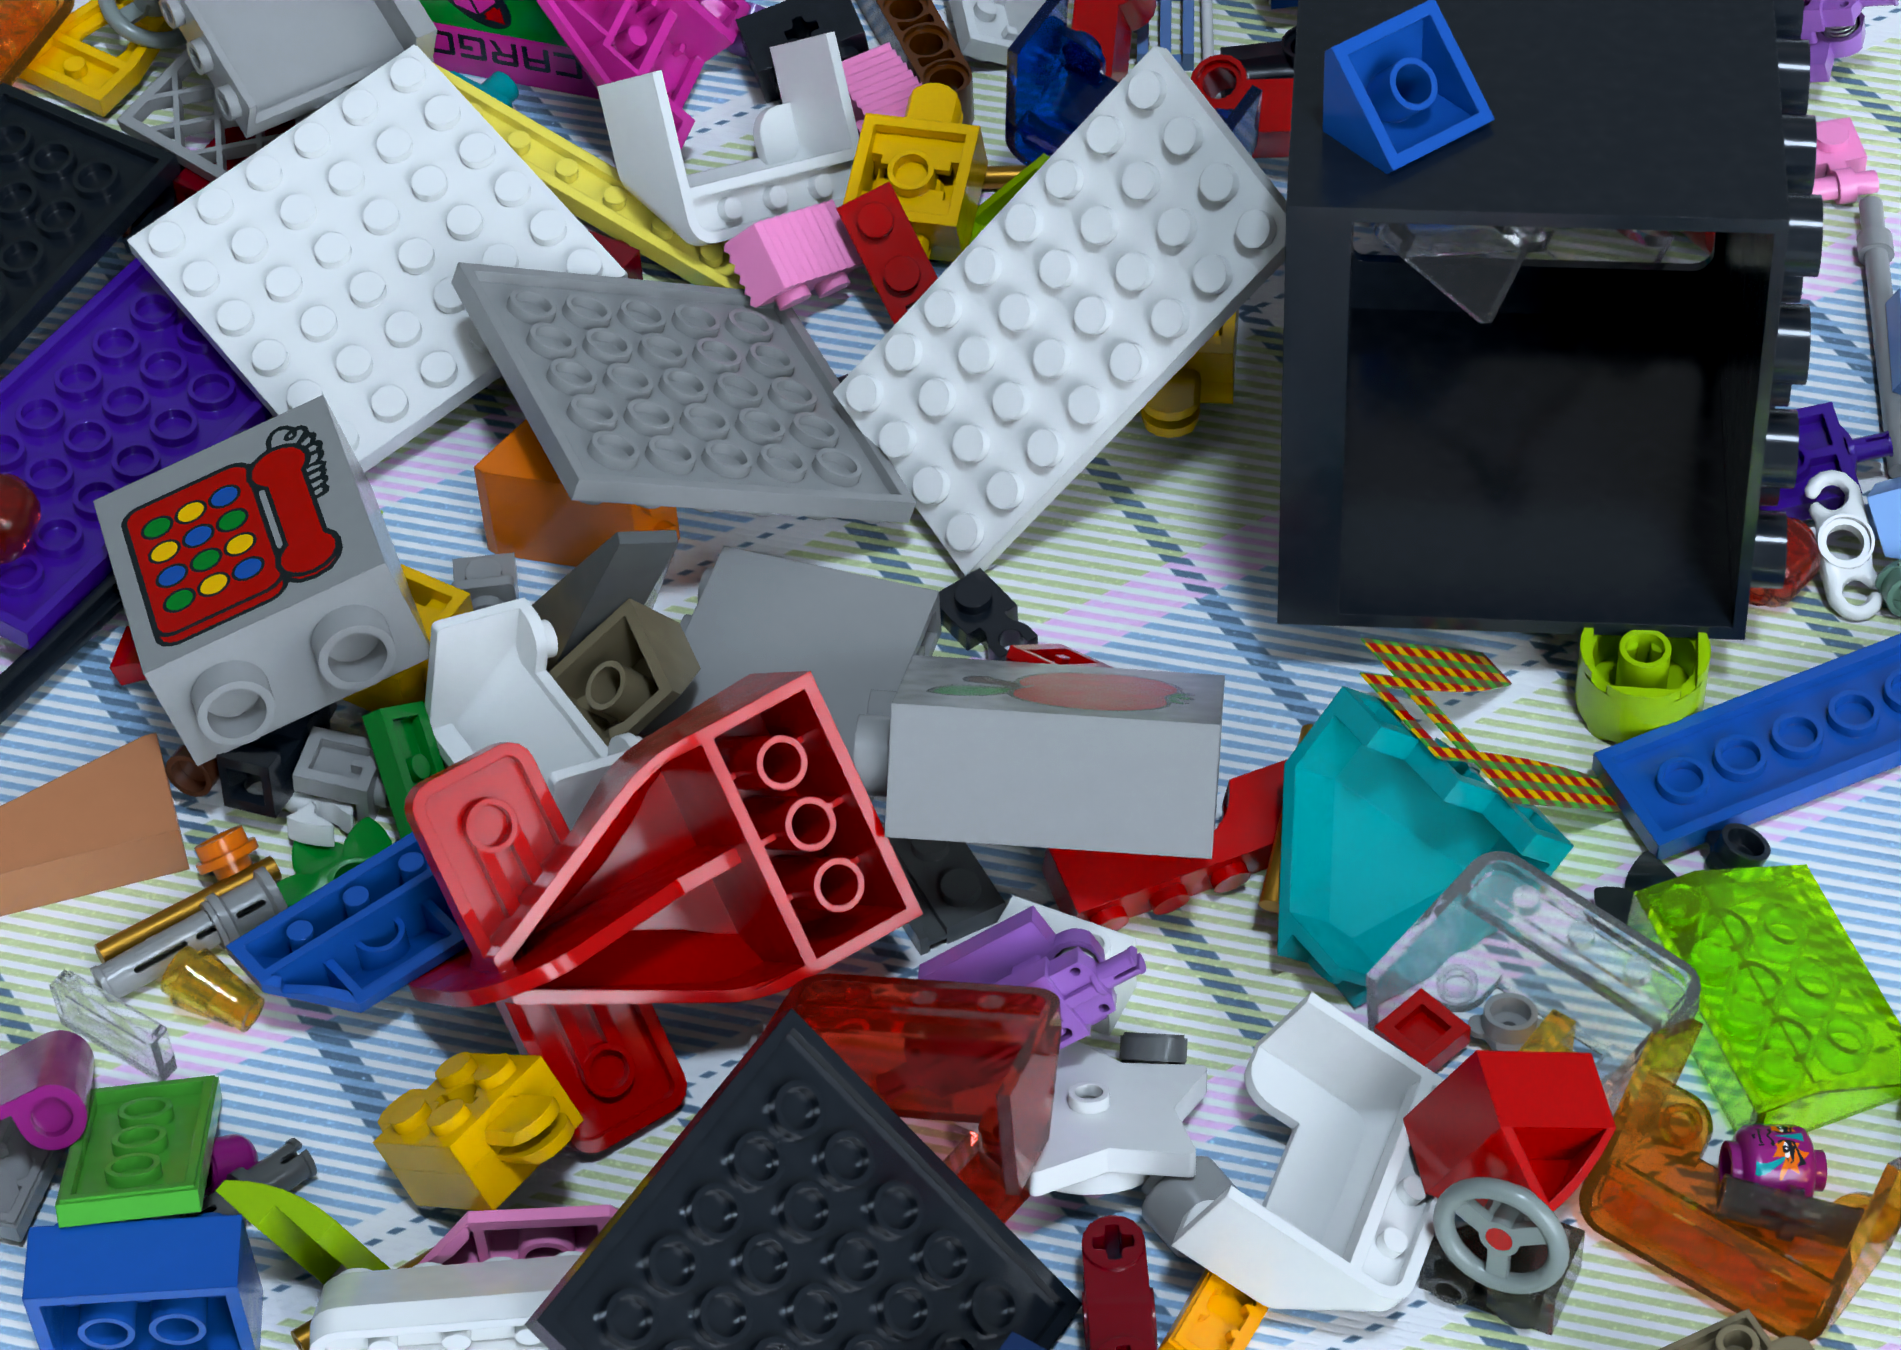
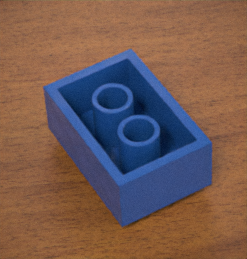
M209 1212L189 1218L156 1220L153 1218H143L59 1228L58 1223L54 1226L29 1227L22 1301L40 1350H260L263 1288L242 1214L224 1215Z

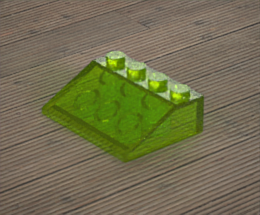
M1807 864L1699 870L1633 893L1625 936L1734 1132L1744 1124L1749 1123L1794 1124L1810 1132L1901 1098V1024Z

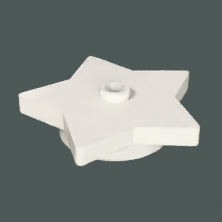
M1076 1041L1035 1062L1024 1075L953 1095V1122L1008 1147L1009 1160L1015 1170L1025 1178L1028 1191L1032 1196H1041L1052 1191L1076 1195L1111 1194L1138 1187L1144 1184L1151 1175L1194 1177L1196 1175V1148L1182 1121L1207 1093V1067L1204 1065L1122 1063Z

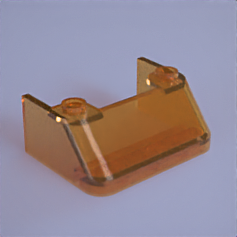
M1691 1017L1652 1032L1613 1116L1616 1130L1581 1187L1579 1206L1584 1220L1598 1234L1735 1313L1749 1308L1761 1327L1779 1338L1797 1336L1809 1342L1816 1339L1834 1325L1891 1248L1901 1227V1157L1887 1163L1873 1194L1851 1192L1835 1200L1826 1211L1820 1226L1801 1215H1748L1736 1208L1732 1197H1725L1722 1194L1719 1185L1718 1168L1702 1160L1713 1133L1710 1111L1700 1098L1676 1085L1703 1023Z

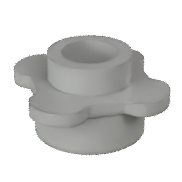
M1499 993L1490 997L1484 1005L1483 1015H1473L1468 1021V1025L1471 1027L1470 1035L1474 1038L1484 1039L1494 1051H1523L1534 1042L1541 1043L1546 1041L1550 1032L1548 1023L1543 1019H1538L1536 1005L1529 998L1517 993Z

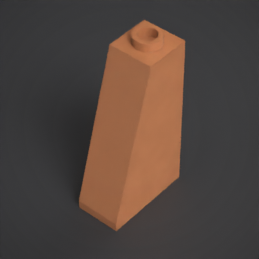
M156 733L144 735L0 806V917L190 869Z

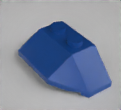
M413 832L226 945L228 955L263 993L358 1013L364 1012L468 947Z

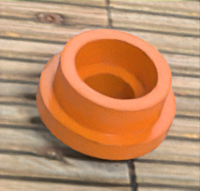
M239 825L197 845L194 849L200 862L195 866L200 875L213 871L217 881L251 866L253 862L249 853L257 849L259 845L255 837L248 838L242 825Z

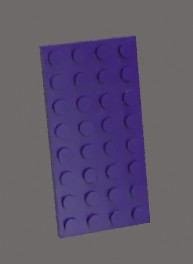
M137 258L131 261L0 381V536L14 538H0V541L8 540L14 542L9 549H0V636L27 650L36 645L113 570L93 503L94 500L259 425L273 416Z

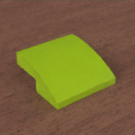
M224 1180L216 1189V1192L250 1223L323 1285L341 1265L347 1269L366 1268L372 1271L390 1269L336 1220L300 1196L267 1184L240 1180Z

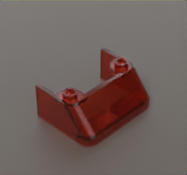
M836 973L813 975L800 980L791 988L766 1028L779 1013L792 1008L899 1117L979 1123L980 1145L988 1152L996 1154V1156L1002 1159L1005 1194L1020 1195L1050 1137L1062 1032L1060 999L1054 992L1039 987Z

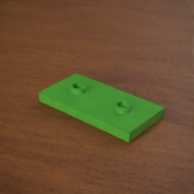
M211 1075L91 1089L86 1128L81 1137L70 1145L55 1203L59 1228L201 1212L222 1102L219 1077Z

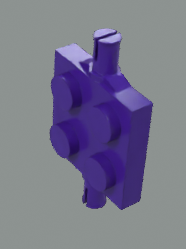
M1832 402L1797 409L1799 419V450L1794 489L1780 488L1778 505L1759 506V510L1786 511L1787 524L1812 519L1809 508L1815 502L1830 510L1840 508L1844 504L1845 494L1837 486H1826L1821 490L1816 499L1807 498L1804 489L1809 479L1819 472L1835 470L1845 472L1860 487L1856 475L1857 463L1893 457V445L1891 437H1889V431L1852 439L1849 433L1839 424Z

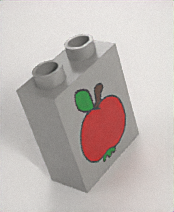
M913 655L897 691L871 689L867 715L859 714L857 719L853 763L868 796L887 797L885 837L1212 859L1225 675Z

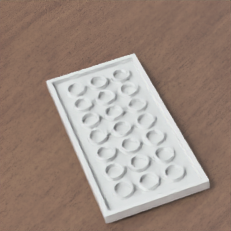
M1153 46L835 388L833 394L862 434L887 455L915 499L916 509L965 576L979 568L985 571L1285 262L1286 200L1169 50Z

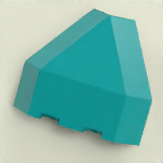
M1342 686L1284 763L1277 955L1308 963L1317 974L1333 983L1350 1004L1356 1008L1513 924L1574 845L1535 805L1511 803L1501 791L1489 785L1479 774L1481 772L1480 768L1475 763L1437 759L1420 739L1401 723L1402 720L1384 700ZM1437 737L1434 739L1439 746L1450 747Z

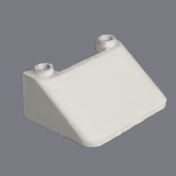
M525 597L435 621L431 626L425 708L444 768L489 745L499 742L518 743L527 748L534 757L547 787L571 831L606 772L628 749L643 738L632 733H624L612 737L609 746H606L546 670L548 658L555 657L558 652L557 636L551 623L546 619L541 620L538 613Z

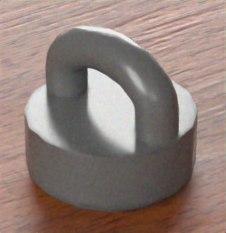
M1124 1032V1035H1120L1119 1059H1121L1122 1063H1137V1060L1185 1065L1187 1062L1188 1039L1184 1038L1185 1035Z

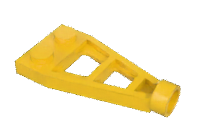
M91 0L48 27L13 63L18 78L105 117L140 83L160 49L143 47L130 42L126 50L121 55L115 57L82 42L85 37L108 24L100 11L98 0ZM115 0L118 9L134 1ZM146 16L134 24L142 29L154 32L173 30L163 16Z

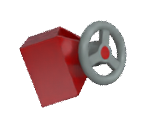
M1476 1050L1403 1118L1425 1192L1438 1198L1433 1214L1434 1230L1441 1248L1451 1262L1468 1277L1491 1289L1510 1294L1540 1292L1554 1285L1562 1277L1568 1266L1570 1256L1566 1232L1554 1211L1573 1194L1588 1176L1616 1130V1125L1592 1053ZM1455 1213L1479 1232L1482 1244L1488 1249L1486 1262L1477 1257L1460 1238L1455 1226ZM1547 1244L1548 1256L1540 1268L1526 1273L1510 1272L1511 1255H1514L1520 1246Z

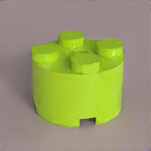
M1594 628L1583 629L1580 640L1575 701L1578 711L1586 722L1587 729L1591 735L1601 740H1611L1620 743L1703 711L1711 657V645L1707 633L1698 632V638H1670L1659 631L1631 630L1624 636L1593 635Z

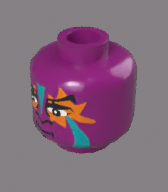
M1744 1124L1735 1132L1732 1141L1725 1140L1722 1143L1718 1161L1720 1190L1725 1197H1732L1736 1208L1748 1215H1800L1809 1207L1814 1192H1822L1825 1189L1827 1181L1826 1155L1823 1150L1814 1149L1808 1132L1800 1126L1794 1124Z

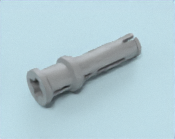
M261 866L254 870L253 879L221 896H217L214 893L209 894L199 904V912L147 938L145 941L105 963L90 968L91 974L107 1003L113 1005L117 1002L116 1000L172 972L174 969L218 945L225 950L226 945L287 909L288 906L282 893L266 868ZM181 943V944L178 945L177 947H175V948H173V949H171V950L165 952L166 950H168V949H170V948L176 946L177 944ZM165 952L164 954L154 958L153 960L141 965L142 963L152 959L153 957Z

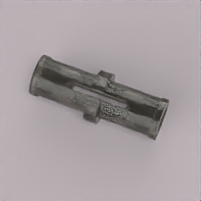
M1725 1173L1719 1187L1714 1215L1718 1219L1723 1220L1725 1218L1775 1231V1238L1792 1242L1796 1236L1847 1249L1848 1252L1855 1253L1862 1238L1866 1211L1861 1207L1854 1208L1806 1196L1803 1187L1788 1184L1786 1189L1783 1190L1735 1178L1733 1175Z

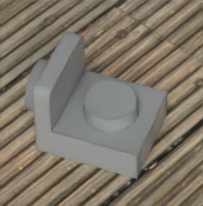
M514 552L452 559L454 582L451 585L470 593L473 611L519 599L517 565Z
M313 726L292 774L294 791L355 804L358 822L365 817L375 820L380 807L389 808L390 804L381 781L369 738Z

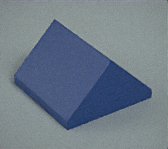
M1428 0L1331 47L1324 53L1323 132L1385 174H1389L1495 120L1436 0Z

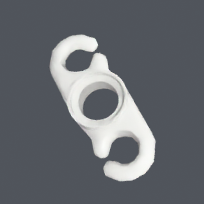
M1835 470L1819 472L1809 479L1804 489L1807 498L1816 499L1821 490L1830 485L1839 487L1845 494L1844 504L1836 510L1827 509L1818 502L1811 504L1809 508V513L1815 522L1816 530L1813 553L1819 566L1829 606L1845 619L1854 621L1869 619L1880 610L1884 602L1881 593L1877 591L1872 592L1866 602L1861 605L1849 604L1843 597V588L1850 581L1857 580L1869 588L1876 587L1877 573L1873 568L1872 562L1875 537L1869 525L1860 487L1845 472ZM1837 530L1852 532L1860 540L1861 554L1852 560L1837 559L1827 548V536Z

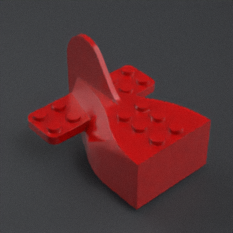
M811 671L749 674L645 737L628 749L606 772L571 831L558 809L534 757L527 748L518 743L499 742L489 745L420 781L410 789L405 798L404 811L407 821L468 945L467 948L410 982L408 986L415 1000L420 1002L453 1007H474L495 1002L520 1055L542 1056L583 1117L584 1121L575 1129L571 1140L566 1145L575 1151L585 1153L603 1151L669 1114L681 1105L687 1090L685 1074L652 1005L653 1003H731L776 994L815 976L923 915L888 837H885V830Z

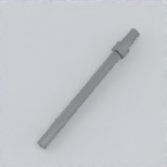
M1867 196L1859 202L1861 231L1857 235L1856 241L1858 259L1866 268L1883 431H1889V437H1891L1893 445V457H1886L1888 475L1891 478L1901 477V395L1892 392L1885 304L1893 295L1890 262L1893 260L1895 253L1892 233L1889 229L1885 228L1883 202L1877 196Z

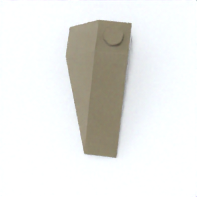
M629 598L549 671V674L608 747L611 738L624 733H632L636 736L684 692L701 668L679 622Z

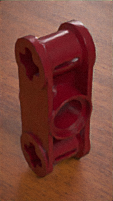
M1109 1215L1100 1217L1088 1225L1082 1237L1084 1270L1082 1313L1085 1350H1158L1153 1287L1149 1286L1146 1245L1142 1229L1133 1220L1124 1216Z

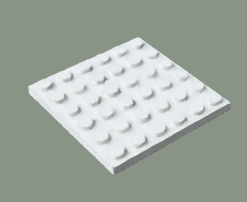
M415 45L400 53L127 240L132 254L274 417L324 395L364 473L502 376L451 284L458 262L628 278L627 272L423 51Z

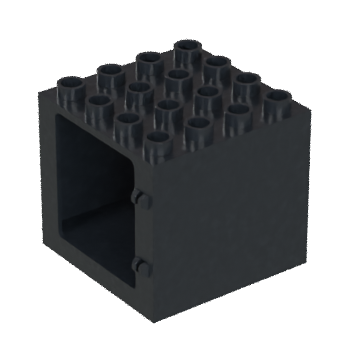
M1298 0L1286 199L1277 624L1582 634L1584 628H1594L1593 635L1624 636L1631 630L1659 631L1670 638H1698V632L1707 633L1709 639L1745 640L1750 588L1783 589L1787 561L1786 511L1759 510V506H1777L1780 488L1794 489L1799 450L1797 409H1775V406L1788 407L1792 384L1806 385L1811 344L1809 304L1790 303H1800L1803 277H1818L1822 256L1823 200L1822 195L1812 194L1816 168V118L1814 115H1806L1810 87L1809 40L1801 39L1804 0H1436L1495 120L1389 174H1385L1323 132L1324 53L1331 47L1428 0ZM1354 222L1715 232L1713 250L1710 256L1704 261L1693 264L1368 255L1358 253L1353 246Z

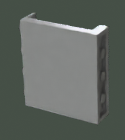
M159 0V6L167 24L172 29L179 27L187 40V52L193 67L200 75L207 73L215 86V98L221 113L228 121L235 119L246 139L323 107L412 45L418 46L431 61L433 60L437 28L419 0Z
M723 546L714 568H706L701 576L698 587V603L693 614L684 615L680 623L701 669L684 692L636 736L644 739L749 674L811 671L853 761L857 719L859 714L867 715L871 689L897 691L913 655H933L942 633L939 591ZM869 796L871 802L875 796Z

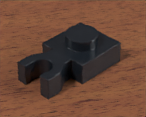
M981 568L939 591L941 624L967 651L981 643L987 649L988 660L1006 661L1008 651L1004 647L1038 644V635L1028 625L1018 621V605Z

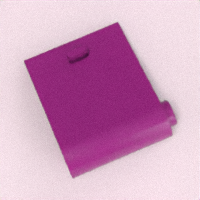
M56 1030L47 1032L0 1056V1121L11 1116L22 1136L30 1144L44 1150L66 1148L75 1143L86 1128L95 1063L93 1051L86 1040L73 1032Z

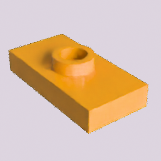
M1205 1269L1158 1350H1245L1269 1307L1258 1303L1208 1269Z

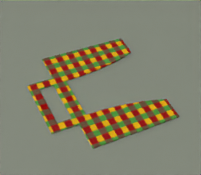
M1361 638V641L1394 676L1360 672L1359 674L1437 759L1475 763L1511 803L1622 812L1597 777L1535 760L1479 752L1423 691L1474 692L1499 689L1511 685L1512 683L1483 652ZM1386 688L1403 689L1456 748L1439 746Z

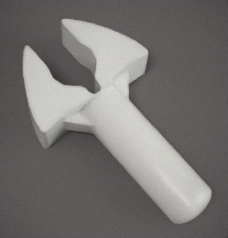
M261 781L255 783L257 790L263 793ZM295 791L284 807L292 813L287 816L288 838L300 843L334 847L333 824L338 825L347 834L354 827L353 806L350 803L314 797L313 795Z

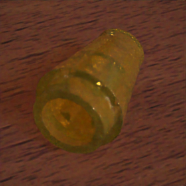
M186 946L181 949L168 965L160 986L161 991L170 996L172 1006L229 1027H235L241 1032H246L253 1026L260 1016L265 1003L262 996L255 993L249 985L208 948L198 951L191 946Z

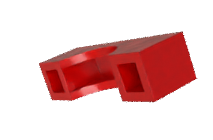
M1287 759L1229 779L1222 803V821L1214 830L1212 859L1046 848L1042 872L1060 912L1118 931L1129 922V918L1151 910L1155 915L1170 913L1185 905L1190 900V896L1212 888L1215 893L1231 891L1247 882L1251 874L1267 869L1283 806L1284 763Z

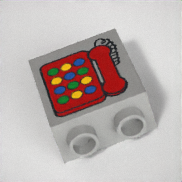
M324 395L93 501L143 675L197 766L216 758L217 754L226 753L244 744L253 742L261 736L429 659L430 642L373 489Z

